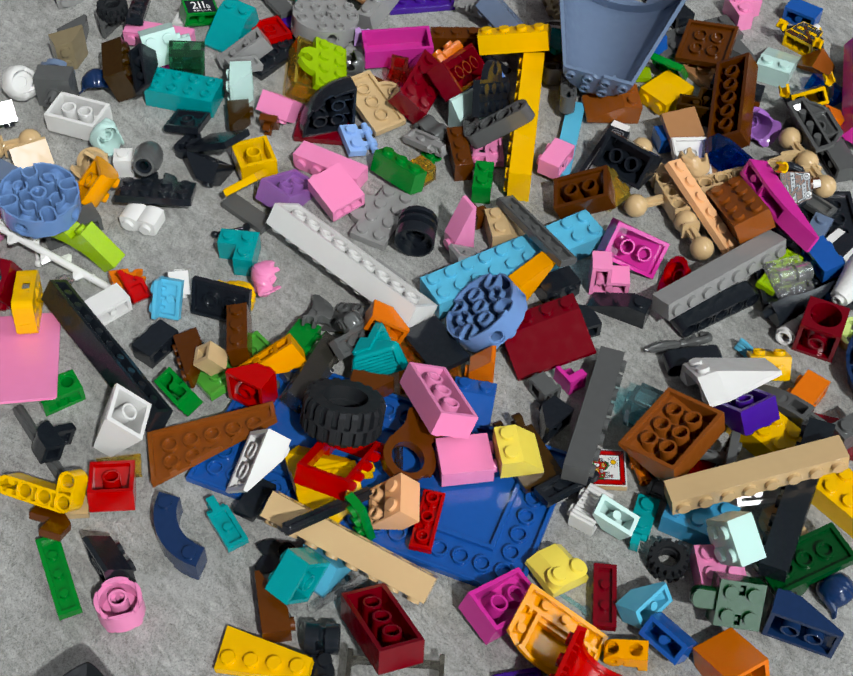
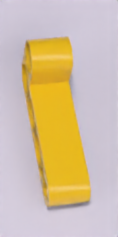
M82 469L62 472L58 477L57 484L19 472L0 476V493L64 514L79 510L82 507L88 476Z

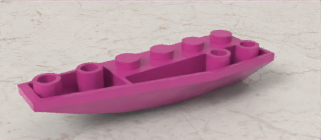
M749 159L740 172L741 177L769 207L776 227L805 252H810L819 240V236L767 161Z

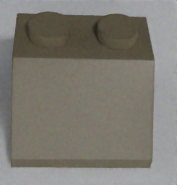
M82 24L48 34L53 57L65 61L67 66H72L74 70L78 69L88 55Z

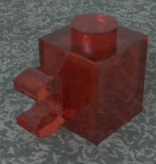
M392 54L387 66L386 80L398 84L408 69L409 58Z

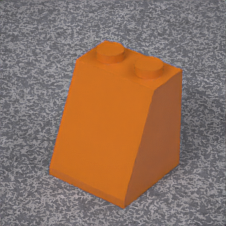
M728 628L692 648L694 665L702 676H770L768 658L733 628Z

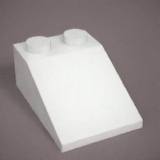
M269 428L250 431L225 492L229 494L248 492L288 455L291 439Z

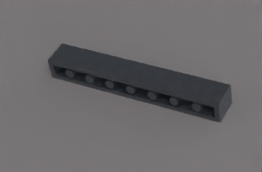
M809 417L807 425L803 424L800 430L799 437H802L801 442L797 441L795 446L832 437L836 424ZM819 478L804 480L795 485L781 486V490H784L783 495L778 494L775 508H778L776 514L772 513L768 523V526L771 527L770 533L765 531L762 540L767 557L755 562V564L759 565L757 574L785 583Z

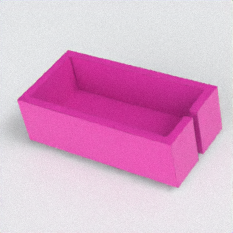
M429 26L361 30L362 52L366 61L365 69L409 66L412 60L423 50L426 49L430 54L434 53Z

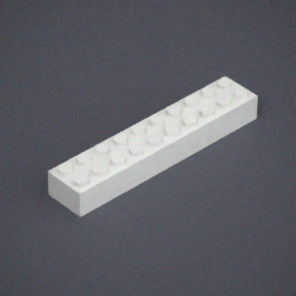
M299 203L274 204L266 221L272 227V231L283 235L287 242L299 247L298 250L311 256L312 260L317 264L323 265L328 273L336 275L340 278V282L351 286L356 294L367 298L368 303L372 304L376 299L392 306L408 327H413L433 316L438 306L436 303Z

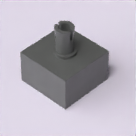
M37 65L32 79L39 106H44L48 109L61 91L79 96L72 66Z

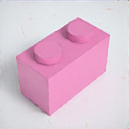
M555 137L551 143L547 144L545 152L538 156L536 164H538L537 173L552 179L560 177L573 159L575 145Z

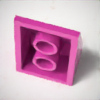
M613 217L597 251L612 252L613 262L621 266H630V270L653 279L670 244Z
M517 567L467 593L458 608L485 645L507 633L506 629L531 582L521 569Z

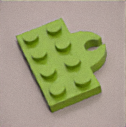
M315 37L313 47H304L297 55L300 67L312 76V89L318 90L331 80L347 76L346 49L325 39Z

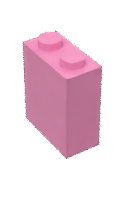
M340 162L328 166L324 171L314 174L308 179V190L333 222L365 204V194Z
M487 433L470 434L468 439L452 437L435 438V455L441 487L494 481V472H498L497 460L492 458L494 446L493 441H489Z

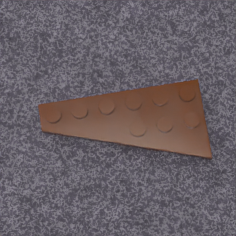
M271 401L147 432L150 475L153 487L247 439L250 431L266 429L277 423L274 402Z

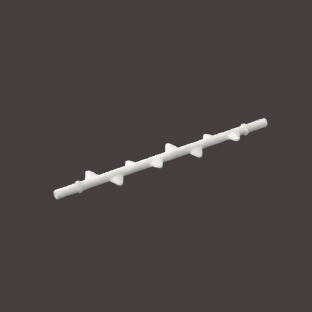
M0 219V232L7 236L8 245L17 242L41 254L40 264L45 265L53 261L73 272V281L84 278L90 284L93 283L102 289L111 286L108 282L98 278L96 274H91L71 263V254L59 256L39 245L40 238H26L6 227L5 222Z

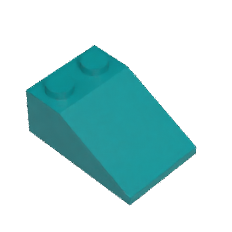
M224 0L216 12L203 43L204 46L222 53L244 37L259 22L256 8L238 0Z

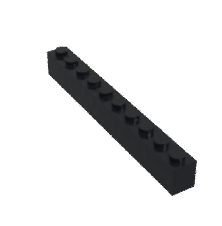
M49 280L41 298L47 308L53 313L58 322H60L112 389L118 383L152 404L145 431L150 432L165 428L173 412L171 407L67 280Z

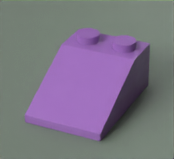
M297 169L261 178L255 198L262 205L271 209L275 203H299L303 206L313 198V195L308 190V179L310 178Z

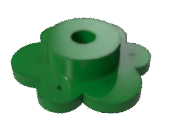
M421 153L424 163L435 164V162H439L442 157H438L434 153Z

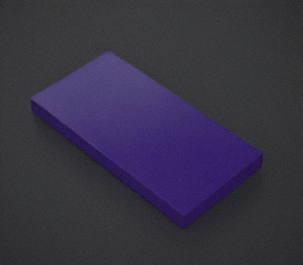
M399 0L391 10L390 15L455 10L453 6L454 0Z

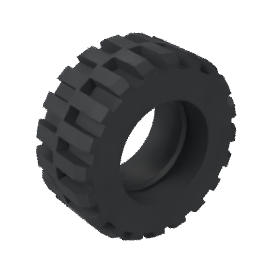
M340 378L317 380L304 391L300 424L305 433H308L311 438H316L318 442L327 443L329 446H340V448L365 447L375 442L381 435L386 402L377 390H373L369 385H363L362 382H354L350 379L342 380Z

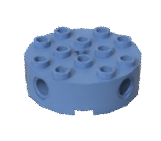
M33 163V166L23 169L18 167L12 170L1 180V218L8 228L22 236L32 237L33 239L51 237L69 230L78 220L82 210L79 186L73 174L67 169L56 164Z
M489 273L482 275L470 282L454 299L455 305L452 311H448L446 317L447 330L467 351L478 353L492 345L496 346L497 349L507 339L515 336L516 330L523 321L528 308L526 295L506 274L499 273L492 276Z

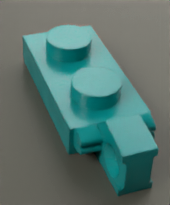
M639 493L633 513L638 515L640 519L631 536L629 550L637 552L640 540L644 542L648 540L660 504L659 499Z
M214 495L206 498V506L209 509L206 512L207 518L228 553L249 543L247 535L228 505L224 503L219 505Z

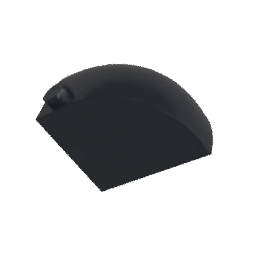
M350 76L331 80L311 95L303 108L299 128L302 138L338 131L339 125H347L348 120L350 124H355L357 88Z

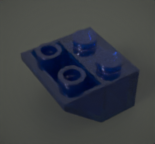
M719 133L703 141L701 157L704 158L705 153H707L709 163L719 172L735 167H743L749 159H754L731 139Z

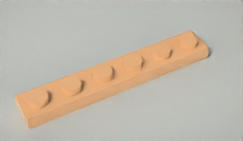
M681 158L669 161L664 166L721 253L724 255L738 247V242L734 239Z

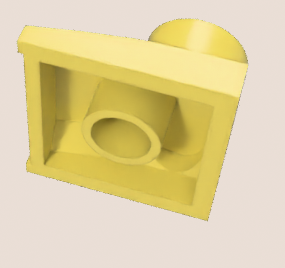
M553 544L539 550L525 561V565L545 592L553 598L586 583L589 579V576L586 574L588 569L585 562L579 558H573L561 544Z

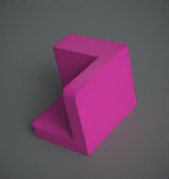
M558 365L555 367L553 379L570 395L585 387L587 373L583 369L576 372L571 368L563 370Z

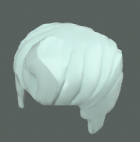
M103 119L90 133L89 140L92 147L102 149L108 153L109 157L113 156L114 149L120 148L121 144L124 145V140L115 122L111 119Z

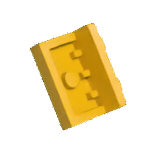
M753 348V351H747L746 355L748 358H766L782 371L781 376L771 381H790L792 357L786 350L773 349V351H765L762 348Z

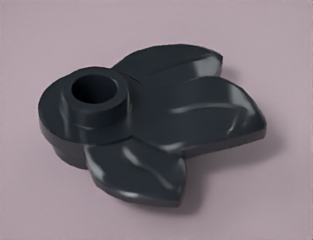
M274 539L258 543L256 545L257 549L263 556L256 563L255 570H259L263 574L271 573L279 565L281 554L288 548L296 547L289 542L279 543Z

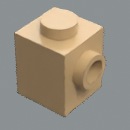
M208 341L196 347L193 365L208 375L213 376L226 370L227 351L212 341Z

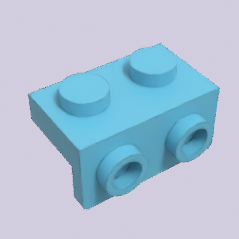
M160 276L152 282L151 293H153V298L149 306L151 319L156 320L158 317L172 320L181 319L184 280Z

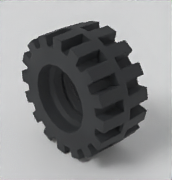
M98 0L96 2L98 16L103 22L106 20V23H115V21L125 20L128 12L127 0Z
M664 538L660 539L659 542L655 541L653 546L651 545L646 559V567H649L648 572L650 574L654 573L653 577L655 579L661 578V582L667 580L668 583H672L673 579L675 582L678 581L680 577L684 576L688 568V550H684L685 546L683 544L679 545V541L675 540V542H672L671 538H668L667 541ZM662 555L671 556L676 560L677 564L673 566L665 565L658 557Z

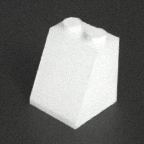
M116 383L103 411L93 448L112 457L140 442L143 439L152 404Z

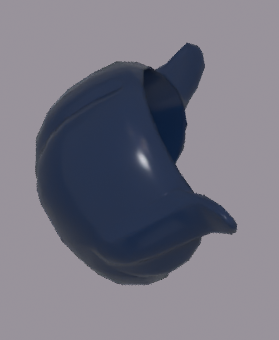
M94 68L84 74L82 77V90L79 94H82L88 88H109L103 78V69Z
M836 572L816 583V593L829 609L832 619L836 618L838 608L846 605L853 599V581L843 572Z

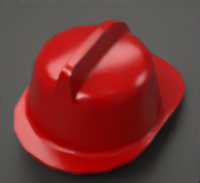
M675 256L669 260L658 283L657 291L692 272L684 257Z

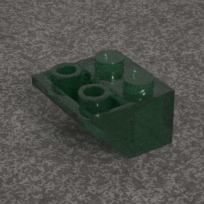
M169 40V69L205 76V41Z

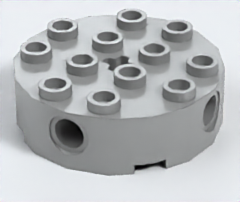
M297 0L293 5L291 32L300 42L305 41L310 43V47H313V40L315 37H319L345 48L349 46L350 42L354 41L355 28L357 29L359 25V13L354 4L346 0Z

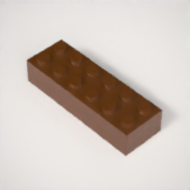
M750 52L716 63L706 140L716 155L750 146L758 65Z

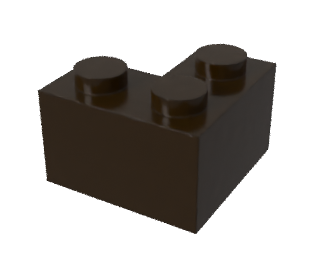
M701 86L698 96L680 94L676 110L695 106L702 127H708L713 88Z

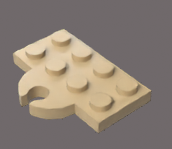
M370 70L351 77L357 88L356 111L364 122L371 127L375 137L406 124L405 117L388 102L392 95L391 92H394L398 84L392 81L378 82Z

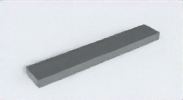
M513 195L497 198L496 205L560 268L576 264V256Z

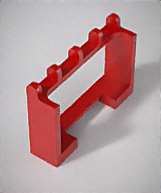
M375 441L365 447L340 448V446L333 447L324 442H317L297 463L294 483L344 501L347 490L354 491L357 488V484L353 480L361 482L365 478L361 471L369 472L373 468L372 463L369 461L376 463L381 459L380 453L385 444ZM335 449L362 458L345 478L313 467V465L323 454L329 456Z

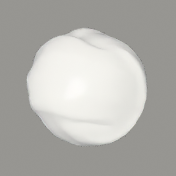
M23 65L10 66L2 73L3 91L15 101H27L37 95L32 79L35 72Z

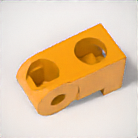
M628 639L606 640L604 643L603 662L609 666L623 665L625 667H637L638 671H647L649 641Z

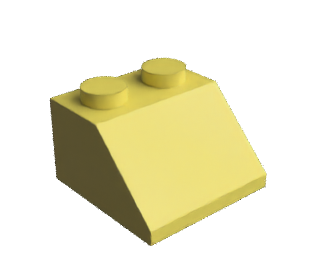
M517 425L494 427L492 441L500 478L544 473L534 433Z

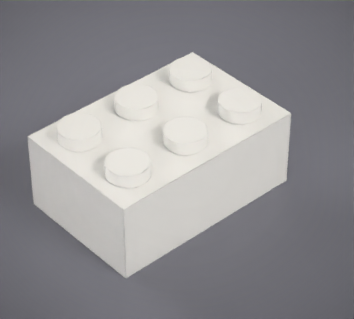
M62 91L44 113L48 131L90 141V133L99 122L105 118L113 120L109 103Z

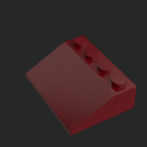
M573 293L527 309L523 321L516 330L515 336L504 342L518 381L532 377L535 373L554 369L558 365L562 366L596 354L591 336Z

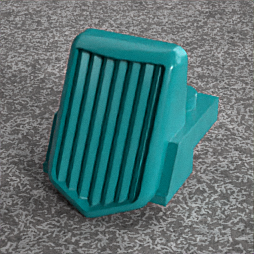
M375 322L368 337H360L352 351L354 355L352 372L355 369L389 375L406 369L408 361L399 343L391 340L383 323Z

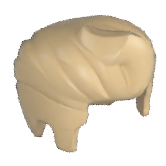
M691 147L687 148L686 154L683 151L679 152L678 159L681 158L694 178L702 177L709 172L710 163L707 153H705L704 158H699L692 153Z

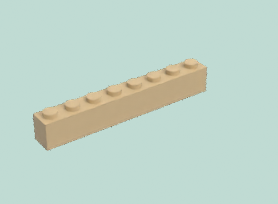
M836 435L665 480L664 494L672 515L685 514L690 510L708 508L713 504L730 502L744 496H753L766 490L772 491L781 486L795 485L801 481L818 479L823 475L831 473H841L848 469L850 456L840 436Z
M272 491L260 516L265 518L264 522L277 528V526L282 527L283 522L313 509L280 491ZM330 518L289 535L295 539L299 536L306 540L304 544L315 550L318 547L325 550V555L337 561L339 558L345 561V566L353 571L362 570L367 573L365 577L374 582L380 580L386 583L390 591L397 594L401 591L407 595V600L417 605L420 602L424 604L427 601L439 578L437 575Z

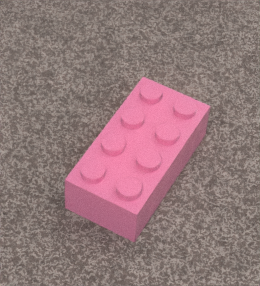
M409 362L399 383L429 433L434 436L468 439L478 420V416L446 367Z

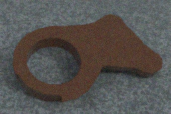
M414 406L409 408L405 417V423L389 437L383 446L380 462L383 470L390 478L403 473L418 482L422 478L431 477L434 473L436 459L432 444L435 443V438L445 436L430 434ZM400 446L413 450L419 457L420 470L409 473L398 468L393 461L392 450Z

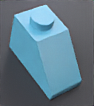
M659 582L631 589L616 603V607L622 622L641 629L652 614L662 612L673 599L667 584Z

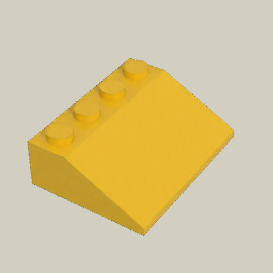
M535 23L534 25L518 24L510 27L508 25L491 28L490 26L482 27L478 30L477 34L479 55L549 51L551 25Z

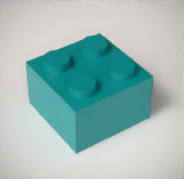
M311 547L288 548L281 554L280 563L277 568L269 575V582L265 589L285 605L308 602L331 562Z

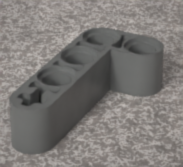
M562 62L544 63L542 81L549 85H559V111L563 114L574 113L577 87L571 84L564 76Z
M520 99L482 120L478 117H472V114L464 118L462 123L464 136L473 148L479 149L531 122L535 117V113L525 99Z

